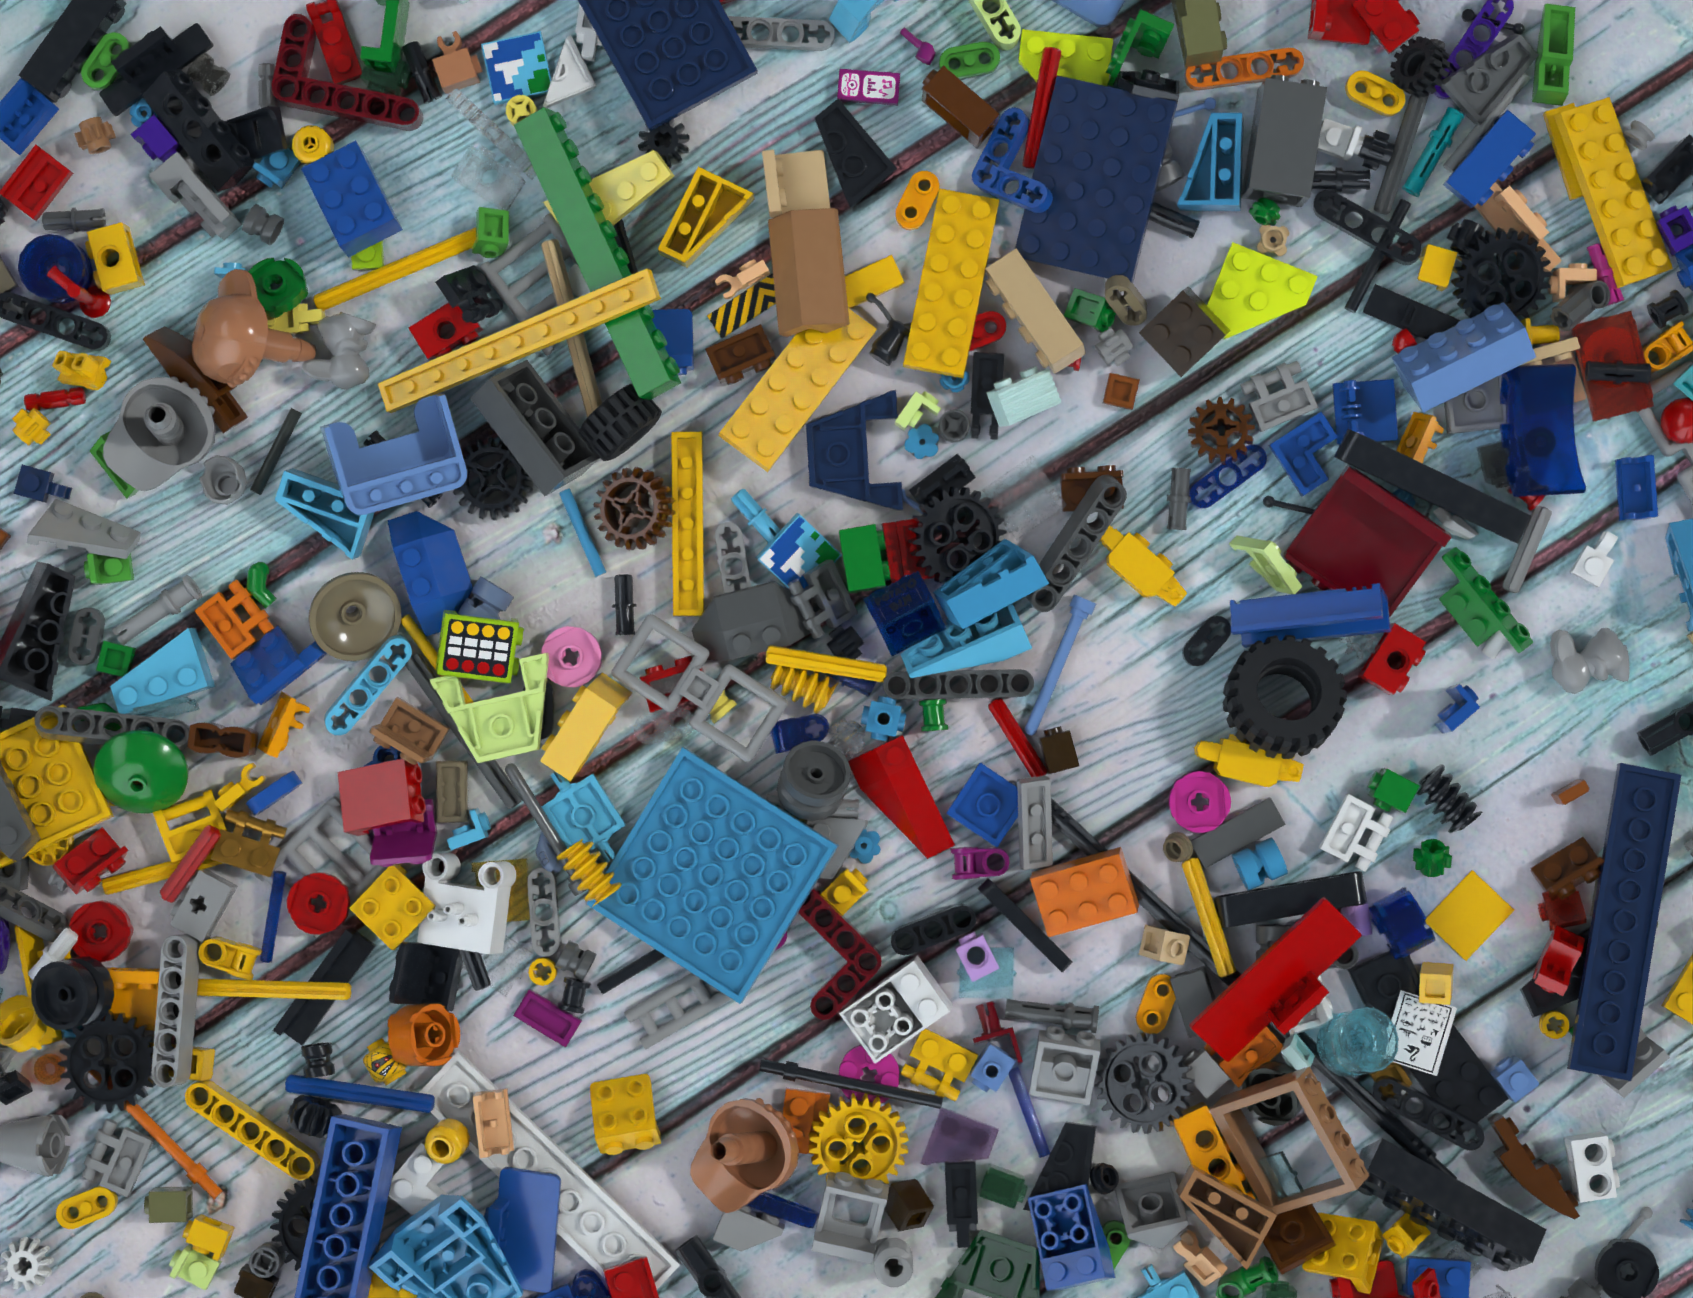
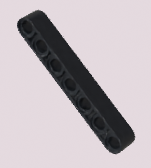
M1347 429L1334 456L1353 467L1517 544L1531 518V515L1350 429Z

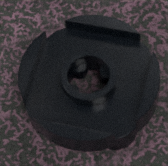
M1613 1239L1601 1250L1596 1259L1595 1279L1603 1287V1291L1611 1298H1645L1651 1294L1658 1283L1659 1267L1653 1253L1641 1242L1633 1239ZM1631 1263V1268L1634 1270L1633 1275L1627 1274L1625 1278H1622L1621 1266Z

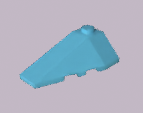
M1012 603L964 629L959 628L947 619L946 626L936 633L925 635L900 655L909 677L915 678L1005 661L1032 649V646Z

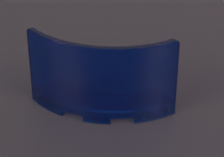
M1574 364L1518 366L1502 374L1500 404H1505L1506 424H1500L1502 448H1508L1509 465L1505 466V470L1514 497L1579 494L1586 491V485L1578 461L1574 433L1573 404L1576 376Z

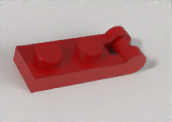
M338 0L306 4L333 83L342 85L365 77ZM331 12L334 20L323 23L321 15Z

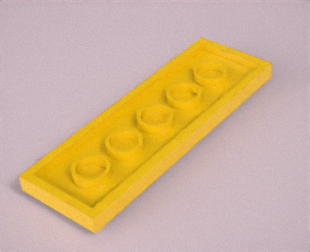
M1610 97L1556 114L1554 116L1609 267L1612 268V275L1617 288L1672 270L1671 261Z
M939 188L903 367L964 378L1000 199Z
M848 308L849 325L828 333L812 328L796 333L722 428L718 436L766 472H769L870 341L877 329Z

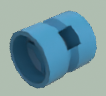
M1272 837L1257 843L1255 850L1245 848L1232 854L1235 867L1247 891L1263 885L1265 878L1275 880L1288 874L1281 852Z

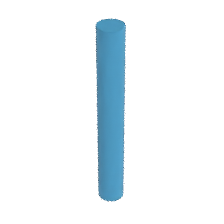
M571 489L561 491L559 495L595 577L607 573Z

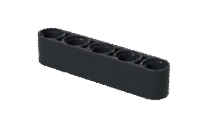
M1362 871L1220 895L1214 897V903L1221 927L1228 928L1302 915L1310 910L1322 897H1325L1335 908L1366 903L1367 897Z

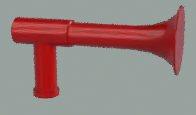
M53 266L48 271L47 277L66 290L70 297L78 300L80 308L85 315L98 318L108 312L111 306V299L109 294L102 291V288L98 289L97 286H92L84 289L62 273L57 266Z

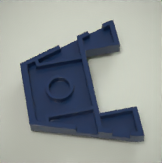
M896 390L889 391L846 410H841L806 424L810 487L898 511L903 510L902 482L869 483L866 421L898 418Z

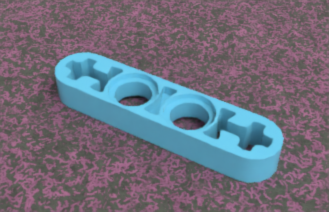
M401 635L389 637L327 710L324 721L330 733L341 736L349 732L408 662L412 655V648L405 637ZM402 643L404 644L403 651L405 653L402 656L396 654L391 662L395 666L391 668L386 661L380 658L384 655L388 660L393 653L391 646L393 644L399 646ZM374 666H382L386 669L387 674L382 681H373L369 677V672ZM356 689L364 690L367 693L366 701L360 705L353 704L349 700L352 691ZM345 702L347 707L356 713L352 715L348 711L344 716L346 724L344 726L338 724L334 727L332 726L333 719L331 717L333 715L337 717L342 715L345 708L341 704Z

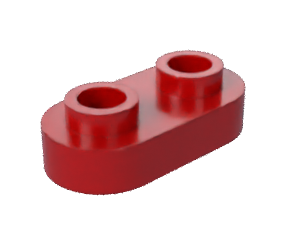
M986 311L976 315L969 352L997 342L1004 336L1006 321L1000 313ZM988 322L994 323L996 331L993 333L987 332L985 324Z

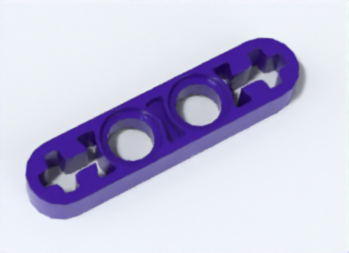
M1500 0L1486 1L1450 54V58L1447 59L1450 62V67L1455 72L1462 68L1456 63L1458 52L1467 51L1471 54L1472 60L1488 50L1514 10L1513 0H1501L1505 3L1503 9L1507 12L1506 14L1500 12L1493 22L1499 23L1498 27L1490 20L1482 18V15L1484 14L1489 18L1495 8L1491 3L1497 4ZM1483 25L1489 29L1490 37L1487 41L1480 42L1474 38L1473 30L1476 26ZM1445 68V71L1449 72L1447 75L1448 77L1452 73V70H1448L1447 68ZM1435 86L1436 92L1434 94L1438 98L1450 99L1448 94L1441 90L1440 86Z

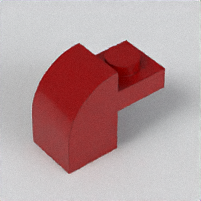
M1556 925L1534 970L1532 977L1535 979L1534 983L1538 984L1546 992L1564 996L1569 986L1571 972L1582 954L1585 938Z

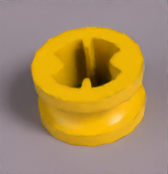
M541 957L533 961L528 972L532 982L541 986L551 983L557 976L555 962L547 957ZM542 963L544 967L549 966L551 968V972L547 974L550 977L544 980L543 976L537 977L535 975V970L539 969L536 965Z
M1551 1010L1543 1013L1539 1019L1540 1031L1549 1038H1562L1569 1031V1020L1561 1012ZM1551 1017L1561 1020V1026H1557L1560 1028L1557 1032L1547 1029L1546 1025L1551 1024L1548 1021Z

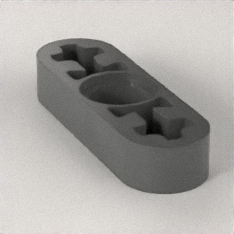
M0 882V917L49 942H54L65 928H69L68 919L61 912ZM20 907H26L31 912L32 918L24 916Z

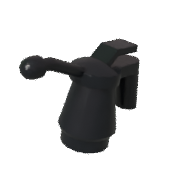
M868 293L866 300L870 303H875L889 321L887 324L888 328L874 341L869 354L880 363L890 366L892 361L897 359L904 338L908 340L910 331L906 327L909 326L911 328V323L903 324L900 321L894 320L882 302L876 298V295Z

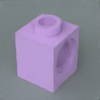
M975 931L958 939L960 944L955 946V949L972 982L1000 969L983 933L976 935ZM975 946L982 948L985 952L983 960L978 963H973L967 958L968 950Z

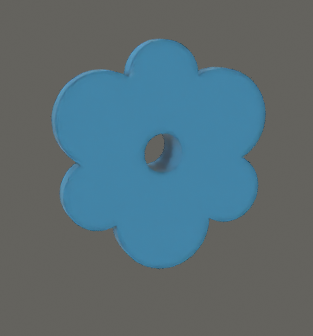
M922 424L918 429L912 428L909 430V438L904 444L906 451L914 453L917 459H922L925 455L927 457L936 455L938 451L936 443L939 441V436L936 433H932V428L928 424ZM924 440L925 444L921 445L919 441Z
M866 829L863 830L854 844L855 847L850 853V857L858 858L864 864L870 863L873 855H878L881 851L880 846L877 845L880 841L879 834L875 831L867 833ZM866 843L867 847L862 848L861 844Z

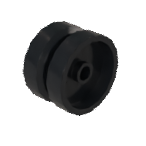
M74 957L51 962L42 967L34 977L31 988L32 1004L42 1022L55 1030H68L80 1025L92 1024L103 1019L111 1009L114 999L113 981L105 966L92 957Z

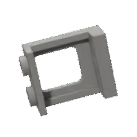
M829 1172L811 1251L872 1264L885 1205L887 1204L889 1185L883 1184L876 1179L865 1180L856 1178L845 1172ZM836 1195L873 1202L868 1222L860 1224L835 1218L832 1212Z

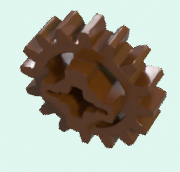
M1218 397L1217 404L1213 405L1208 399L1206 400L1205 410L1200 407L1196 408V413L1199 417H1190V424L1195 426V428L1188 429V436L1196 437L1191 441V447L1196 448L1200 446L1198 451L1200 458L1207 453L1209 455V463H1213L1215 458H1220L1221 464L1225 465L1226 457H1231L1236 462L1238 452L1244 455L1247 454L1245 444H1253L1254 438L1248 434L1255 432V425H1247L1253 420L1252 414L1243 415L1245 411L1244 404L1236 408L1234 407L1233 398L1229 400L1228 404H1223L1222 397ZM1226 413L1232 414L1239 421H1232ZM1215 414V417L1209 423H1204L1210 415ZM1222 425L1225 427L1224 436H1219L1218 426ZM1234 439H1239L1234 446L1228 448V445ZM1210 440L1217 446V449L1210 447L1205 441Z

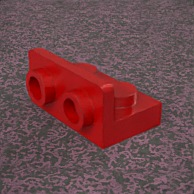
M102 827L55 862L52 867L77 895L84 889L87 892L94 889L101 883L102 879L100 877L108 870L113 874L126 863L124 858L129 850L126 846L120 848Z

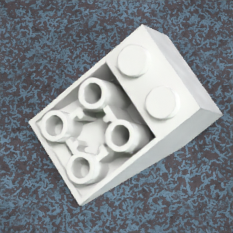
M916 955L839 1014L876 1064L950 1012L953 1004L919 956Z

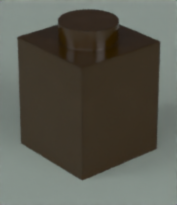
M1061 726L1044 730L1045 736L1038 739L1048 774L1080 766L1070 730L1062 731Z

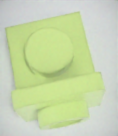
M926 391L922 395L915 392L896 419L895 425L903 431L906 430L908 425L914 428L923 415V412L919 410L921 406L937 416L941 411V408L937 406L939 400Z
M191 1244L182 1251L178 1249L169 1263V1266L173 1268L169 1276L173 1279L180 1277L203 1290H207L222 1261L213 1260V1256L210 1254H202L193 1250V1245Z

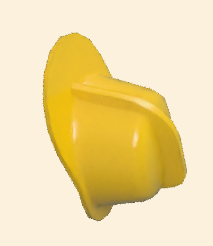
M16 995L0 1004V1044L8 1046L19 1053L25 1052L32 1047L38 1050L42 1049L39 1041L45 1035L47 1028L37 1016L32 1000L25 995Z

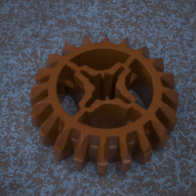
M635 467L633 472L630 468H623L622 475L614 472L612 474L613 482L610 480L603 481L606 491L598 490L596 492L602 499L601 502L593 504L594 507L600 508V513H597L594 518L595 520L603 521L597 529L602 532L607 531L606 540H615L616 547L622 548L625 545L627 550H634L636 546L638 549L644 550L647 547V543L653 546L656 545V536L660 538L666 536L665 531L662 529L663 526H673L667 520L668 515L673 516L676 514L674 510L668 509V505L675 502L674 498L666 497L671 490L670 487L662 486L664 479L659 476L654 478V472L651 470L643 472L642 468ZM637 484L636 489L632 490L628 497H619L627 487ZM650 495L653 500V510L649 506ZM626 504H635L634 506H637V510L643 514H634L635 511H631L632 507ZM616 508H617V509L619 510V512H620V519H619V521L617 520V517H616V511H615ZM640 521H650L643 530L631 534L633 528H637Z

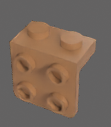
M396 697L381 724L372 726L369 732L375 736L373 738L374 742L387 749L391 746L401 751L399 756L402 759L416 765L417 762L425 763L433 759L450 728L403 699Z

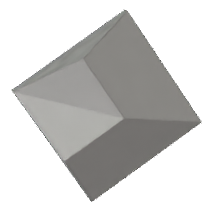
M1174 1172L1121 1183L1114 1188L1129 1239L1162 1249L1188 1225L1182 1199L1176 1192L1178 1185Z

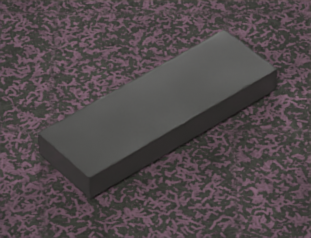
M1269 797L1223 822L1214 830L1205 832L1192 839L1191 843L1200 863L1206 869L1286 824L1274 802Z

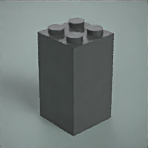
M1271 75L1270 78H1265L1257 90L1241 198L1256 201L1259 198H1267L1276 204L1302 207L1311 197L1327 87L1319 86L1320 82L1309 79L1301 80V83L1291 82L1289 77L1283 75Z

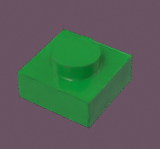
M103 641L96 671L123 677L131 671L136 648Z

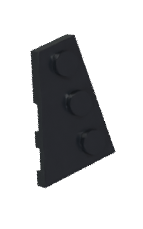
M1590 928L1581 935V937L1585 938L1583 951L1571 972L1569 986L1564 996L1546 992L1538 984L1534 983L1535 979L1533 978L1520 989L1532 1018L1578 1000Z

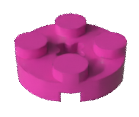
M1194 771L1185 774L1174 782L1169 793L1168 806L1172 817L1178 825L1191 832L1205 833L1217 828L1227 817L1231 808V797L1226 785L1215 775L1204 771ZM1197 793H1201L1202 798L1208 799V804L1203 805L1201 811H1197V807L1191 805V799H1195Z
M858 1045L845 1054L839 1066V1075L861 1080L860 1077L864 1074L862 1069L868 1067L869 1070L876 1069L878 1073L874 1076L875 1083L894 1087L899 1085V1066L891 1053L875 1064L863 1046ZM842 1089L848 1099H851V1094L854 1093L857 1101H861L865 1094ZM867 1094L868 1100L871 1103L877 1097L876 1095ZM878 1096L880 1097L881 1104L890 1099Z

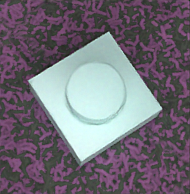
M1297 1034L1286 1038L1281 1050L1283 1059L1288 1066L1296 1070L1309 1066L1311 1068L1315 1055Z

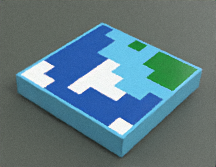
M541 31L481 44L494 105L508 103L512 97L517 95H525L532 98L547 94L551 82V74Z
M796 513L755 558L787 588H789L787 584L795 579H799L802 588H805L808 584L803 574L825 560H833L835 563L842 554L799 513Z

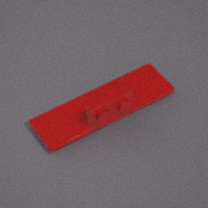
M1322 897L1189 1024L1190 1028L1226 1062L1231 1061L1271 1022L1285 1035L1291 1028L1297 1026L1300 1020L1315 1006L1319 1005L1329 993L1318 977L1347 951L1362 934L1325 897Z

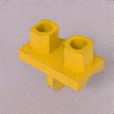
M59 351L52 367L60 372L57 380L63 384L84 386L89 390H99L107 381L105 368L110 366L111 360L103 356Z

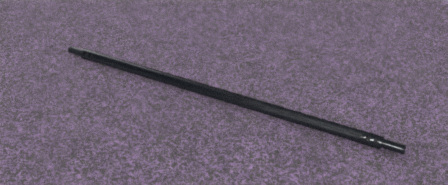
M1051 798L1052 824L1087 856L1107 851L1098 840ZM1129 870L1138 903L1167 930L1189 935L1188 949L1227 986H1230L1241 973L1236 969V972L1232 975L1220 977L1207 941ZM1272 1022L1270 1023V1025L1285 1039L1290 1036L1289 1031L1284 1035L1276 1028V1026ZM1305 1032L1297 1034L1315 1055L1312 1064L1404 1150L1457 1179L1436 1158L1437 1154L1386 1107L1379 1104L1366 1088Z

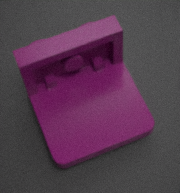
M424 799L426 804L424 822H405L373 829L374 840L370 853L371 865H380L382 867H389L399 863L418 865L432 859L437 836L433 799Z

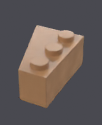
M1190 1164L1176 1189L1177 1194L1247 1270L1277 1214L1270 1207Z

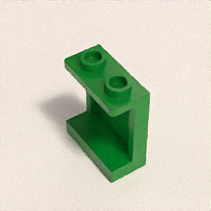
M376 0L378 5L386 6L380 48L362 46L360 59L370 71L400 75L403 57L402 47L405 42L410 3L408 0Z

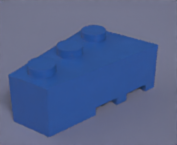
M1509 110L1505 111L1498 117L1490 130L1478 141L1477 145L1463 159L1443 185L1470 208L1474 207L1477 203L1482 206L1494 193L1490 187L1498 179L1503 182L1513 171L1514 167L1510 165L1518 155L1523 158L1535 145L1531 139L1536 133Z

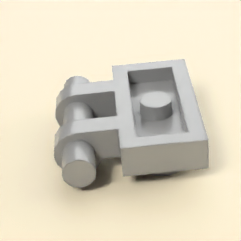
M1298 361L1287 365L1282 363L1276 366V370L1264 375L1258 373L1251 376V380L1240 384L1244 395L1256 392L1259 397L1258 400L1248 405L1260 432L1318 408L1307 379L1296 384L1294 383L1292 376L1302 372ZM1279 381L1283 383L1285 389L1269 394L1267 386Z
M106 1119L102 1129H98L95 1139L97 1141L92 1153L86 1156L84 1161L86 1166L82 1177L93 1180L96 1172H101L104 1175L99 1184L100 1186L129 1197L154 1142V1138L128 1127H125L121 1136L118 1137L113 1134L117 1122ZM107 1146L115 1148L109 1163L102 1159Z

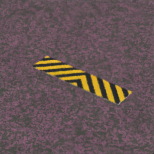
M773 273L707 315L721 338H724L776 304Z

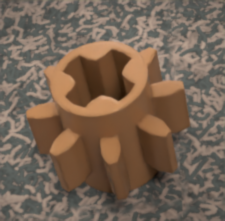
M93 117L80 122L79 127L81 131L74 133L79 148L81 147L82 150L88 149L89 154H99L109 150L112 147L109 140L116 138L112 125L108 121L103 123L101 117Z

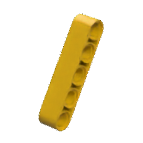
M197 1081L187 1088L185 1101L192 1110L292 1178L305 1180L318 1170L320 1159L313 1149L213 1081ZM198 1087L204 1088L207 1091V1102H200L196 1098L195 1091ZM222 1105H228L233 1109L234 1116L232 1120L225 1119L222 1116ZM248 1122H253L259 1127L258 1137H252L247 1133L246 1125ZM274 1139L284 1143L285 1151L283 1154H277L272 1150L271 1143ZM298 1157H305L309 1160V1171H302L298 1168Z

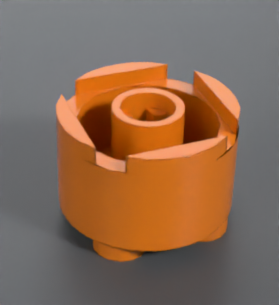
M441 1004L406 1005L388 1019V1042L392 1058L398 1063L407 1066H440L447 1063L453 1057L450 1055L454 1048H458L460 1042L458 1020L453 1013H449L445 1006Z

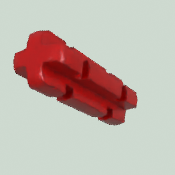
M81 387L70 388L69 391L62 389L41 392L40 395L33 393L24 396V405L28 411H31L33 408L41 410V407L43 409L67 407L70 403L72 405L86 403V394Z

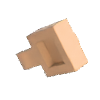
M753 259L739 268L741 272L736 277L730 275L719 276L715 280L717 286L723 282H728L731 285V289L723 294L724 299L734 297L741 289H746L770 275L764 260L757 263Z
M1187 1230L1180 1235L1181 1240L1175 1243L1173 1248L1186 1259L1183 1266L1204 1287L1223 1276L1228 1267L1207 1246L1200 1249L1198 1239L1192 1231Z

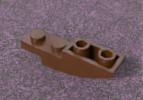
M165 326L143 338V341L170 378L175 376L180 383L187 382L191 389L197 388L200 392L199 395L205 396L208 399L207 405L215 409L214 414H212L214 422L222 433L229 431L248 418L230 393L236 387L230 388L226 383L208 378L197 367L192 356L191 340Z
M1496 1113L1487 1120L1503 1144L1493 1153L1512 1178L1527 1192L1558 1213L1574 1220L1580 1217L1575 1207L1579 1206L1578 1202L1569 1190L1564 1191L1558 1181L1562 1180V1176L1554 1164L1548 1165L1541 1159L1532 1163L1536 1158L1526 1143L1520 1144L1516 1137L1519 1130L1510 1117L1505 1119L1504 1116Z

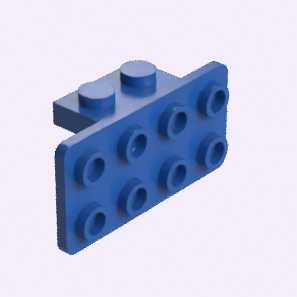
M504 1167L500 1171L498 1198L490 1207L486 1208L484 1218L523 1290L548 1293L553 1287L561 1178L556 1174Z

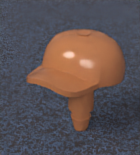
M234 269L228 272L219 282L218 297L208 301L198 313L192 341V356L195 364L205 376L217 382L226 383L230 388H234L248 381L254 375L262 359L282 363L287 362L288 359L293 362H305L315 358L316 346L301 338H293L289 332L268 328L266 312L257 298L256 286L252 275L246 270Z
M744 1098L727 1102L710 1119L706 1138L691 1163V1178L694 1184L720 1211L725 1213L735 1212L749 1204L761 1193L780 1187L792 1176L798 1165L799 1146L795 1132L782 1112L773 1109L770 1104H764L761 1098L756 1100Z

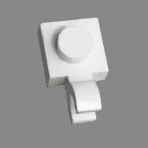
M1603 531L1594 549L1588 545L1584 546L1570 573L1595 587H1599L1614 562L1613 559L1606 555L1613 548L1618 536L1609 531Z

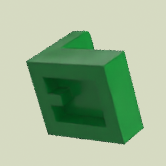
M1074 288L1063 316L1067 320L1092 327L1102 333L1112 326L1116 313L1107 303L1105 297Z

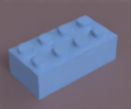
M1503 302L1488 307L1484 312L1472 318L1463 319L1456 326L1444 332L1435 333L1427 340L1415 346L1404 348L1399 354L1393 356L1392 360L1404 388L1424 413L1536 358L1525 326Z

